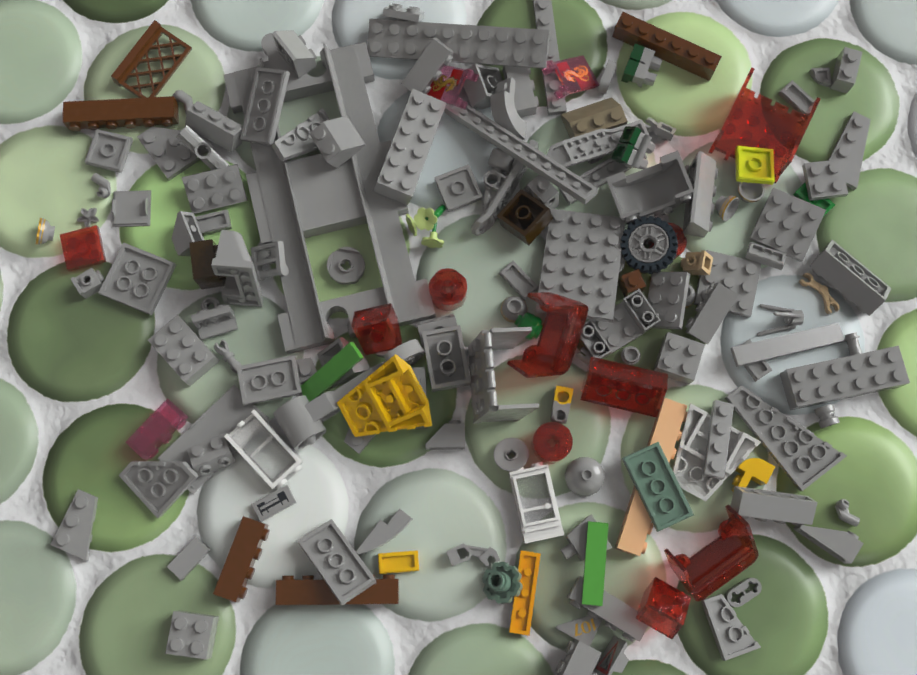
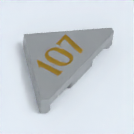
M585 616L557 625L556 629L590 646L603 619L599 617L596 620L591 616Z

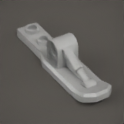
M642 120L613 129H598L550 146L547 156L565 168L585 161L593 164L616 149L617 144L620 143L619 140L625 126H636L641 129L643 134L649 135Z
M531 139L529 144L538 150V142ZM515 160L512 165V171L508 176L497 171H488L484 175L483 212L471 226L472 234L476 236L481 235L493 226L497 220V215L503 210L527 170V166ZM492 180L497 181V182L494 183V184H490V183H489V182L492 181Z

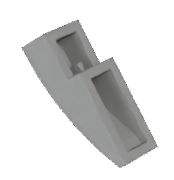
M399 509L388 524L380 520L357 549L356 553L361 555L383 546L402 532L413 519Z

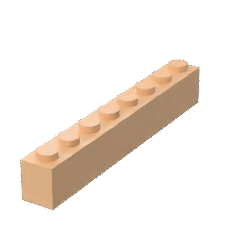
M664 398L660 403L647 446L659 442L670 463V460H673L676 455L677 448L674 447L676 441H679L682 436L683 430H680L682 422L685 423L688 412L686 411L687 405ZM634 485L614 549L638 557L646 551L647 542L645 540L647 534L650 535L652 532L653 523H651L648 512Z

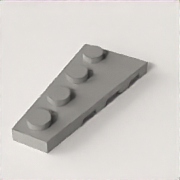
M323 108L272 144V148L281 162L318 149L309 133L322 122L330 120Z

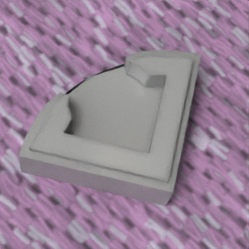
M830 67L812 68L810 70L811 77L816 83L825 87L832 85Z

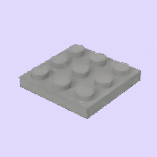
M773 188L749 239L768 248L786 253V256L802 262L826 210Z
M123 242L98 293L152 316L174 272L176 264Z
M706 250L713 257L710 275L699 276L694 305H698L700 301L704 302L707 297L705 294L706 290L711 284L720 283L739 294L728 313L750 318L761 263Z

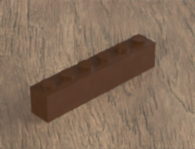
M622 12L612 35L613 38L633 47L635 44L651 49L655 51L654 56L708 81L713 76L722 57L625 12Z
M174 96L63 102V123L71 131H80L81 129L96 130L99 128L117 129L118 127L132 129L136 126L151 128L155 125L170 127L179 124V104Z
M314 575L302 576V580H294V576H282V580H276L275 605H340L323 578L321 580H314ZM383 575V579H376L374 585L345 604H399V579H395V575Z

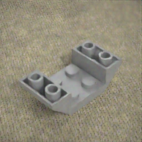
M638 289L615 306L613 322L588 320L575 328V331L594 360L598 361L640 337L661 320L641 290Z

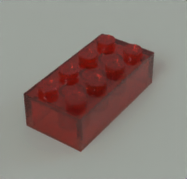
M590 357L582 384L580 400L657 418L667 392L668 374Z

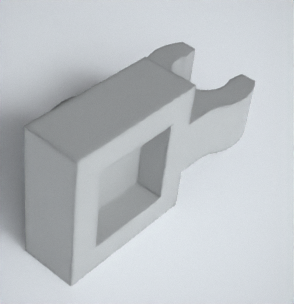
M649 117L645 121L651 125L650 128L646 127L648 133L654 131L658 138L671 141L676 128L662 122L658 123Z

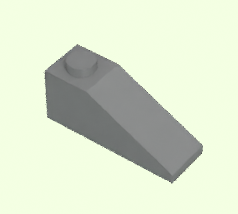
M805 525L794 527L795 531L844 564H852L864 544L858 540L859 537L850 531L845 532Z

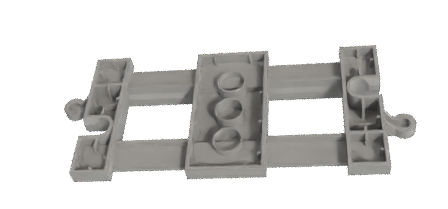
M272 33L266 34L262 38L261 46L269 61L263 62L262 58H260V63L257 67L290 72L283 102L335 90L341 117L347 116L366 144L365 147L336 168L327 163L322 154L281 162L271 145L250 142L257 172L246 174L261 244L283 241L285 264L289 269L288 275L280 276L288 312L277 315L285 351L287 354L333 343L335 337L332 328L328 325L329 317L335 312H344L348 315L347 327L350 337L356 338L373 333V351L378 357L384 358L386 353L395 348V341L389 335L388 329L436 318L427 279L415 281L399 219L400 215L409 213L408 206L373 192L391 141L380 143L365 83L373 82L375 79L366 42L332 50L326 44H323L324 48L320 51L322 64L326 69L325 73L319 77H312L306 73L298 78L278 52ZM256 67L224 74L231 109L234 114L243 112L244 118ZM279 126L277 127L275 141L281 138ZM368 223L383 287L319 302L305 238Z

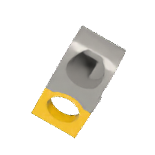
M555 386L550 421L566 424L573 388Z

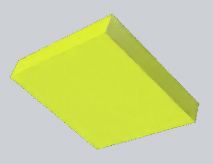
M737 146L735 148L736 181L773 185L775 182L774 149Z

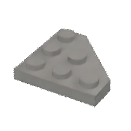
M151 127L137 136V138L169 181L200 161L192 151L176 138L181 130ZM197 134V135H198L200 138H202L207 144H209L210 147H211L213 150H215L214 147L212 146V144L209 142L208 139H206L205 137H203V136ZM200 146L197 149L200 156H206L209 152L205 146Z
M132 461L119 474L121 479L157 518L162 517L199 476L185 461Z

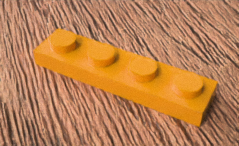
M520 550L518 571L522 575L519 581L522 583L523 588L520 595L513 599L509 633L530 636L541 553Z

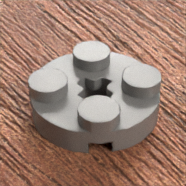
M341 247L330 254L327 260V269L330 277L335 282L342 285L357 283L363 276L365 262L360 252L355 248ZM348 261L351 267L344 270L341 265Z

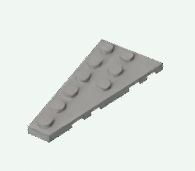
M742 385L725 397L729 403L734 404V410L757 439L761 441V444L800 492L847 456L831 447L832 445L826 441L824 442L816 437L814 433L790 417L780 413L775 407H771L762 401L759 396Z

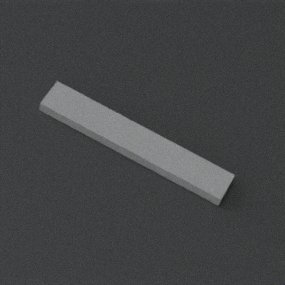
M839 323L732 347L731 353L736 367L842 343L845 339Z

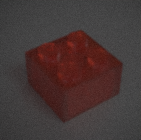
M655 577L644 591L636 619L666 637L673 639L684 625L691 597Z

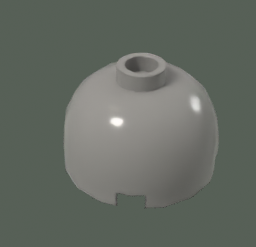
M579 457L573 460L567 466L565 472L567 486L574 494L579 496H590L597 493L605 480L601 464L589 457Z

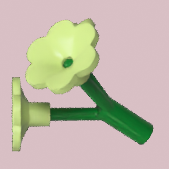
M441 204L435 211L432 208H419L414 216V220L409 214H406V222L414 236H417L416 227L420 230H432L430 237L422 238V245L429 248L443 247L444 241L437 238L436 228L438 218L446 210L445 205Z

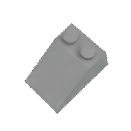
M460 325L422 332L432 392L469 386L471 381Z

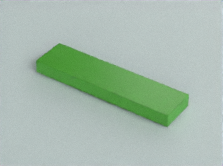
M349 342L301 385L302 395H306L309 402L322 395L364 358L354 342Z
M587 521L581 604L603 606L608 523Z

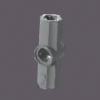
M188 125L176 136L211 170L229 166ZM200 146L208 148L209 152L206 156L198 154L197 149Z

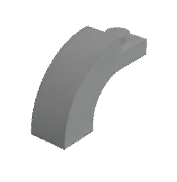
M508 78L497 83L496 94L490 97L493 119L495 123L524 140L527 123L521 119L515 108L514 93L516 81L513 78Z

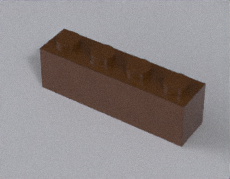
M243 516L215 587L214 595L233 602H240L241 599L245 598L248 590L246 587L248 579L251 580L254 575L255 568L253 566L255 560H259L263 550L260 547L262 542L267 540L270 532L268 524Z

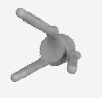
M764 304L759 305L761 308L780 311L773 314L775 316H784V322L788 323V325L759 332L757 336L796 329V325L803 324L804 314L802 310Z

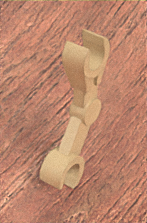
M810 273L803 274L804 277L808 278L809 282L801 279L799 283L804 287H812L822 295L824 309L827 314L832 313L830 305L837 312L840 308L839 304L830 296L828 287L813 280V276Z

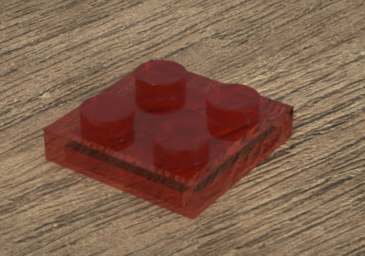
M97 225L60 234L66 268L69 272L106 262L100 229Z

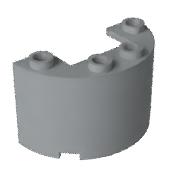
M678 150L660 157V163L628 176H625L623 171L606 178L620 217L627 224L633 223L636 219L640 220L644 216L646 218H649V216L656 218L655 216L660 214L668 215L674 211L673 208L692 200L691 196L694 194V189Z

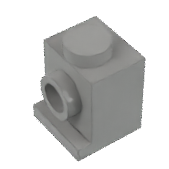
M93 268L88 269L77 277L71 278L77 291L85 299L97 293L103 284L102 281L105 280L99 270L95 271Z

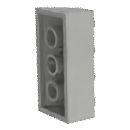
M698 151L690 165L689 179L694 189V194L691 196L692 200L686 202L682 231V234L705 237L712 229L713 222L710 220V214H713L714 211L712 197L716 194L714 180L718 176L716 161L702 151Z
M833 240L830 241L810 265L812 271L817 276H822L827 280V284L830 287L839 290L846 300H851L860 312L866 313L869 316L886 301L891 290L887 284Z

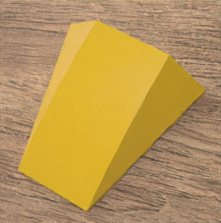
M396 354L337 402L354 437L374 435L386 431L395 432L400 429L409 430L421 426H432L429 401L411 366Z

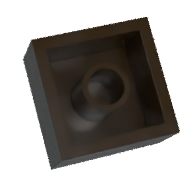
M521 189L497 215V218L503 228L529 246L551 222L553 216L550 208Z
M213 239L189 242L193 280L201 289L225 286L224 280H226L227 276L215 275L211 266L212 259L216 258L218 245H216Z

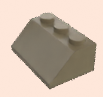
M612 97L561 114L569 138L598 129H613L626 125L628 122L621 105Z

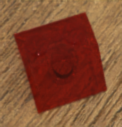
M391 303L354 312L351 326L365 355L389 351L402 344L398 317Z

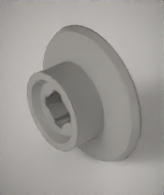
M506 438L500 441L494 449L496 464L506 471L521 469L529 458V450L526 444L517 438ZM511 453H514L515 456L512 459H509L508 456Z

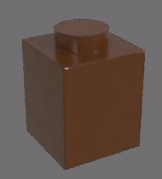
M639 269L622 275L618 280L624 297L638 289L643 292L646 287Z

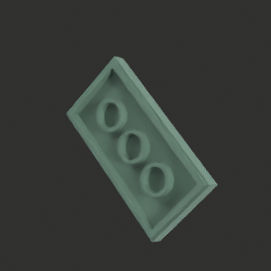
M659 442L622 458L657 532L694 515Z

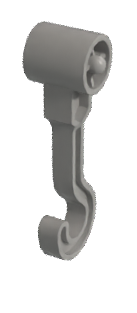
M414 339L392 349L384 355V358L388 361L396 354L412 366L424 356L425 351L419 341ZM385 362L373 366L335 391L325 392L310 402L306 395H302L287 401L279 407L273 415L294 450L312 445L324 435L326 428L323 422L340 411L337 402Z

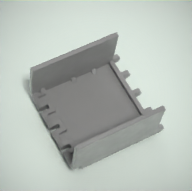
M531 327L482 330L467 347L472 392L471 403L474 416L473 424L521 420L539 408V403L498 405L497 393L495 391V371H493L494 359L492 350L513 349L532 331Z

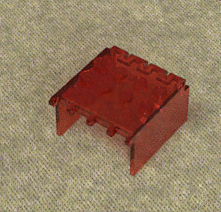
M751 67L708 153L712 154L715 149L726 154L723 160L727 161L729 156L735 159V148L737 146L774 149V183L776 184L780 175L792 162L820 102V98H816L805 115L794 109L788 113L789 107L775 102L772 106L770 105L772 99L761 94L755 98L756 92L746 88L755 70Z

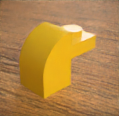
M750 458L742 461L735 470L740 475L737 474L733 479L732 485L734 486L731 491L734 492L735 486L747 487L750 480L759 485L767 484L775 466L760 458Z

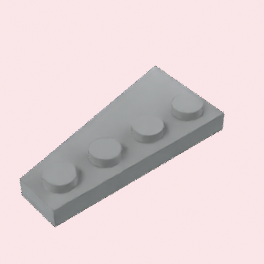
M855 111L851 114L828 159H841L846 185L853 190L858 186L871 120Z

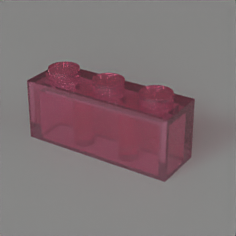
M167 398L125 443L141 458L146 460L152 459L159 452L158 449L161 445L168 443L173 437L172 434L186 424V419L189 416Z

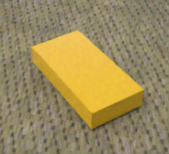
M418 550L378 554L379 574L419 571Z

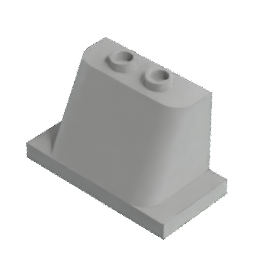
M221 230L216 258L212 259L211 266L215 275L227 276L225 287L222 289L224 304L262 307L263 297L255 267L242 235L236 231Z

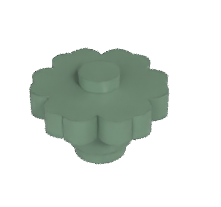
M506 562L494 563L492 569H487L482 578V582L486 584L483 592L488 599L496 600L498 604L511 603L513 597H518L523 588L522 583L519 581L522 575L516 566H509Z

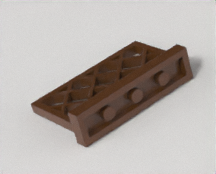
M154 20L111 77L114 83L124 87L139 98H147L142 94L141 88L152 87L153 91L149 97H156L190 53L192 47L161 27L160 23ZM164 34L169 37L170 43L159 45L158 39ZM182 46L185 48V51L182 54L174 55L173 47ZM171 47L172 55L162 57L160 48ZM158 49L159 57L149 58L148 52ZM173 59L174 65L172 68L164 69L163 60ZM160 61L162 69L151 70L149 62ZM141 63H147L149 71L138 72L137 67ZM162 73V81L153 83L152 74ZM150 75L151 83L140 85L139 76ZM130 77H137L138 85L129 86L125 82Z

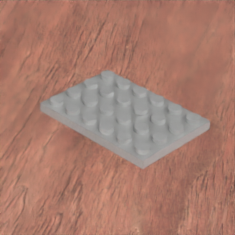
M551 209L553 219L548 225L536 312L613 322L622 250L620 243L623 242L621 237L623 236L625 222L622 221L621 217Z

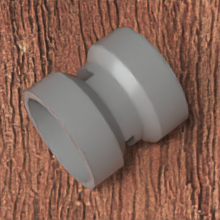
M833 404L814 409L816 416L821 419L819 421L820 428L840 423L838 417L834 416L835 408Z

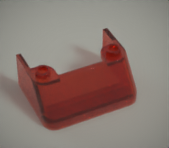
M551 292L528 293L527 297L537 302L540 309L547 312L537 345L527 347L524 350L522 359L508 360L507 364L526 378L563 375L571 366L587 318L588 306L580 301Z
M729 504L725 506L729 519L719 525L718 533L720 537L691 558L686 554L674 556L668 549L664 550L671 569L695 601L707 598L752 565L759 556L749 523Z

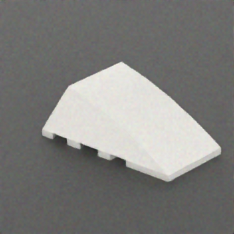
M690 403L673 472L682 489L706 502L761 441L731 426L724 479L719 480L703 476L711 415Z

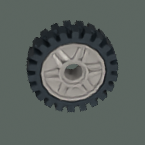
M644 216L640 220L636 219L634 223H630L628 228L624 230L621 237L623 242L620 243L621 253L626 263L634 270L639 269L643 274H653V272L658 273L662 269L665 270L676 257L678 248L677 236L672 226L665 220L663 221L661 218H654L653 216H649V218ZM646 242L654 243V246L650 249L644 247Z

